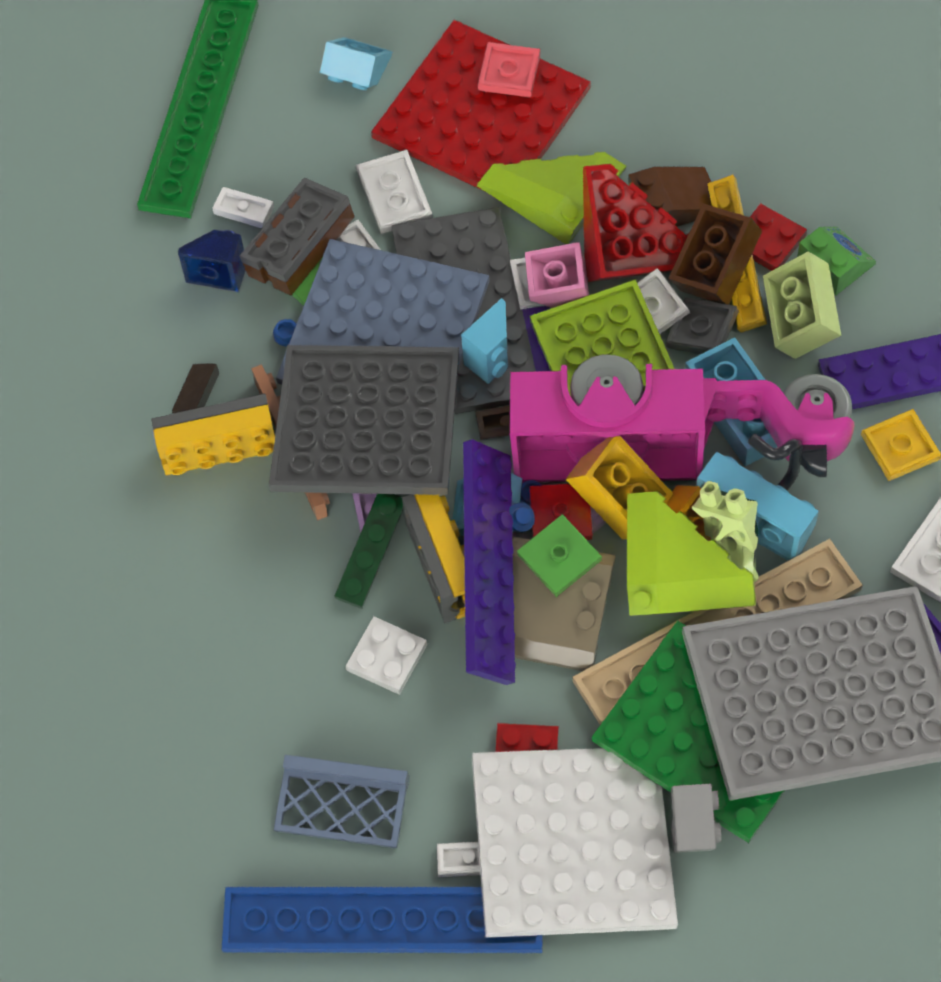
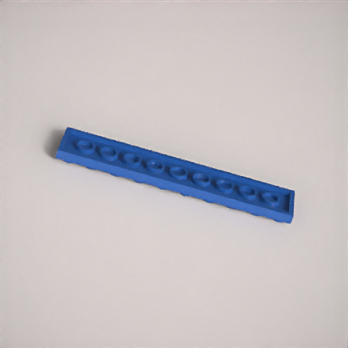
M225 887L222 933L223 953H542V935L485 937L482 887Z

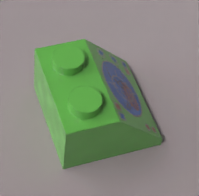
M819 227L799 242L797 257L809 251L829 264L835 296L876 264V261L838 227Z

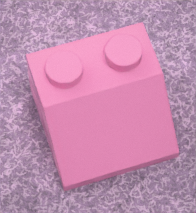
M580 242L525 252L530 301L554 308L589 296L586 265Z

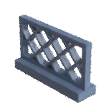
M285 755L283 762L284 773L274 825L275 832L390 848L398 847L406 790L408 789L410 779L407 771ZM290 778L304 779L309 789L294 799L288 790ZM309 780L318 782L312 786ZM326 782L334 783L340 793L325 803L316 789ZM339 784L349 786L343 790ZM356 786L364 787L370 797L355 807L346 794ZM369 788L379 790L373 794ZM386 791L399 792L397 804L386 812L377 798ZM313 792L322 806L307 816L298 803ZM288 795L292 801L286 805ZM344 797L353 810L337 820L328 807ZM374 801L383 815L368 825L359 811ZM293 806H296L304 819L295 826L282 825L284 813ZM326 810L335 823L325 831L317 830L311 820ZM396 811L395 819L393 821L390 815ZM357 814L365 828L356 835L347 834L341 824ZM386 818L393 826L391 840L378 838L372 828ZM308 823L312 829L302 828V826ZM339 827L342 833L332 831ZM369 831L373 837H366L363 835Z

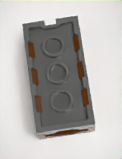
M304 177L241 253L240 258L247 275L264 284L267 281H271L275 289L292 296L323 257L329 240H337L355 216L348 196Z

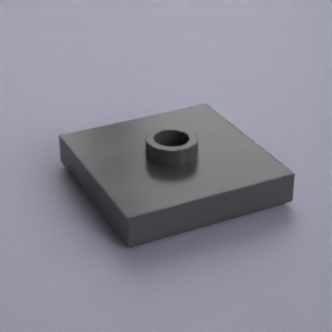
M684 298L683 303L690 313L672 325L665 344L670 349L703 354L727 341L739 313L737 306Z

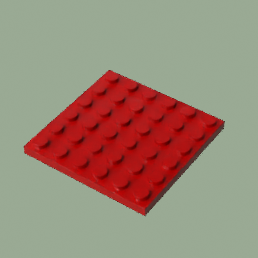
M453 20L371 131V136L373 139L400 152L407 150L409 156L482 190L477 185L493 164L503 163L508 165L517 164L520 161L542 159L590 90L591 81L539 58L531 97L478 91V82L487 43L509 44Z

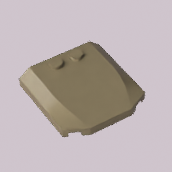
M512 537L515 658L584 671L594 666L616 556L598 552L602 556V560L559 596L555 597L517 555V550L530 540Z

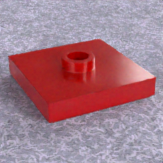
M570 484L530 486L531 509L535 515V522L532 526L533 537L563 514L586 540H593L590 505Z

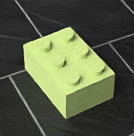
M808 251L763 275L776 349L796 359L841 336L829 264Z

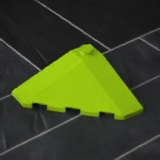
M605 151L595 152L594 155L561 156L552 160H526L508 165L500 163L493 164L477 186L564 244H570L584 225L583 167L612 164L619 170L616 175L620 177L627 166Z
M652 491L627 494V592L629 616L756 605L754 575L745 567L741 570L729 560L730 554L713 539L708 541L697 532L698 526L681 511L676 513L665 504L666 498L661 493Z

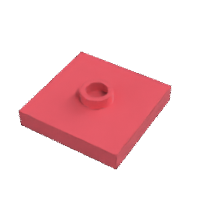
M488 42L478 82V91L531 97L540 58V49Z

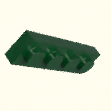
M395 494L376 495L334 595L335 599L360 609L363 608L404 510L402 497Z

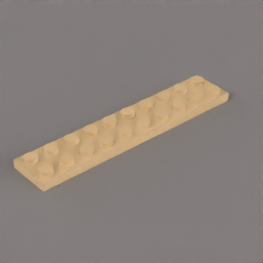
M828 539L759 576L758 580L754 582L755 606L699 610L688 614L678 621L689 626L845 599L861 591L863 585L833 542ZM677 621L573 676L574 685L600 725Z

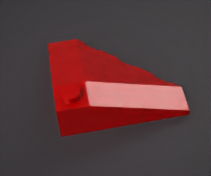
M612 164L583 167L584 258L588 282L649 275L657 268L661 273L672 271L689 233L686 235L675 226L677 220L662 207L656 210L646 201L648 195L633 182L627 185L616 175L619 170Z

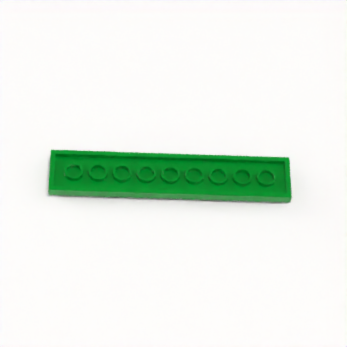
M258 0L204 1L137 203L140 211L191 219L259 7Z

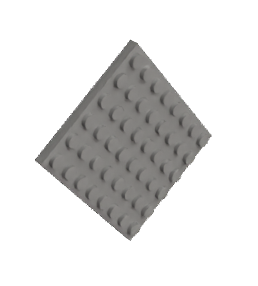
M918 586L683 626V639L729 800L941 762V654Z

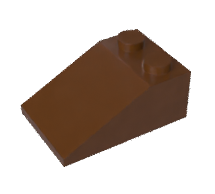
M651 167L628 174V184L633 182L647 194L646 201L656 210L662 207L677 220L676 227L695 222L702 204L712 206L707 185L711 180L705 167Z

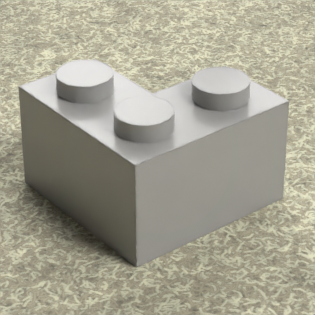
M711 784L672 786L673 820L671 824L674 853L712 851L716 849V843L721 842L720 823H714L713 810H719L718 792L712 791Z

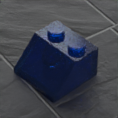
M212 230L180 247L178 256L186 283L239 292L246 272L240 258L241 253L244 251L241 234H236L229 230Z

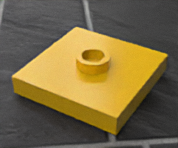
M914 409L861 431L863 440L888 481L941 459L940 451Z

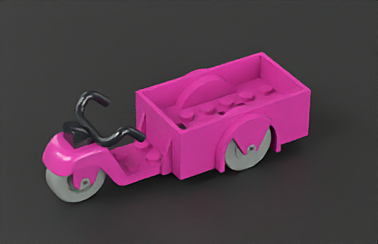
M605 354L589 358L579 365L571 379L570 396L568 391L567 365H561V371L510 372V440L514 474L522 478V483L529 480L537 482H568L566 480L567 476L584 455L606 438L621 436L661 481L697 480V477L703 470L704 449L714 422L724 419L750 421L760 418L778 448L771 447L757 434H754L749 439L748 444L769 460L777 461L785 458L789 461L785 476L777 484L788 491L798 477L800 465L810 474L817 477H827V461L837 458L845 451L851 442L855 426L854 421L851 419L852 401L848 391L837 380L821 374L799 377L791 382L782 392L777 385L767 380L716 381V378H703V369L652 370V364H646V387L643 394V381L638 369L625 358Z

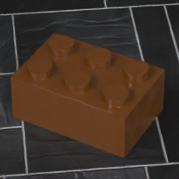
M702 204L668 279L681 292L729 305L762 230L751 217Z

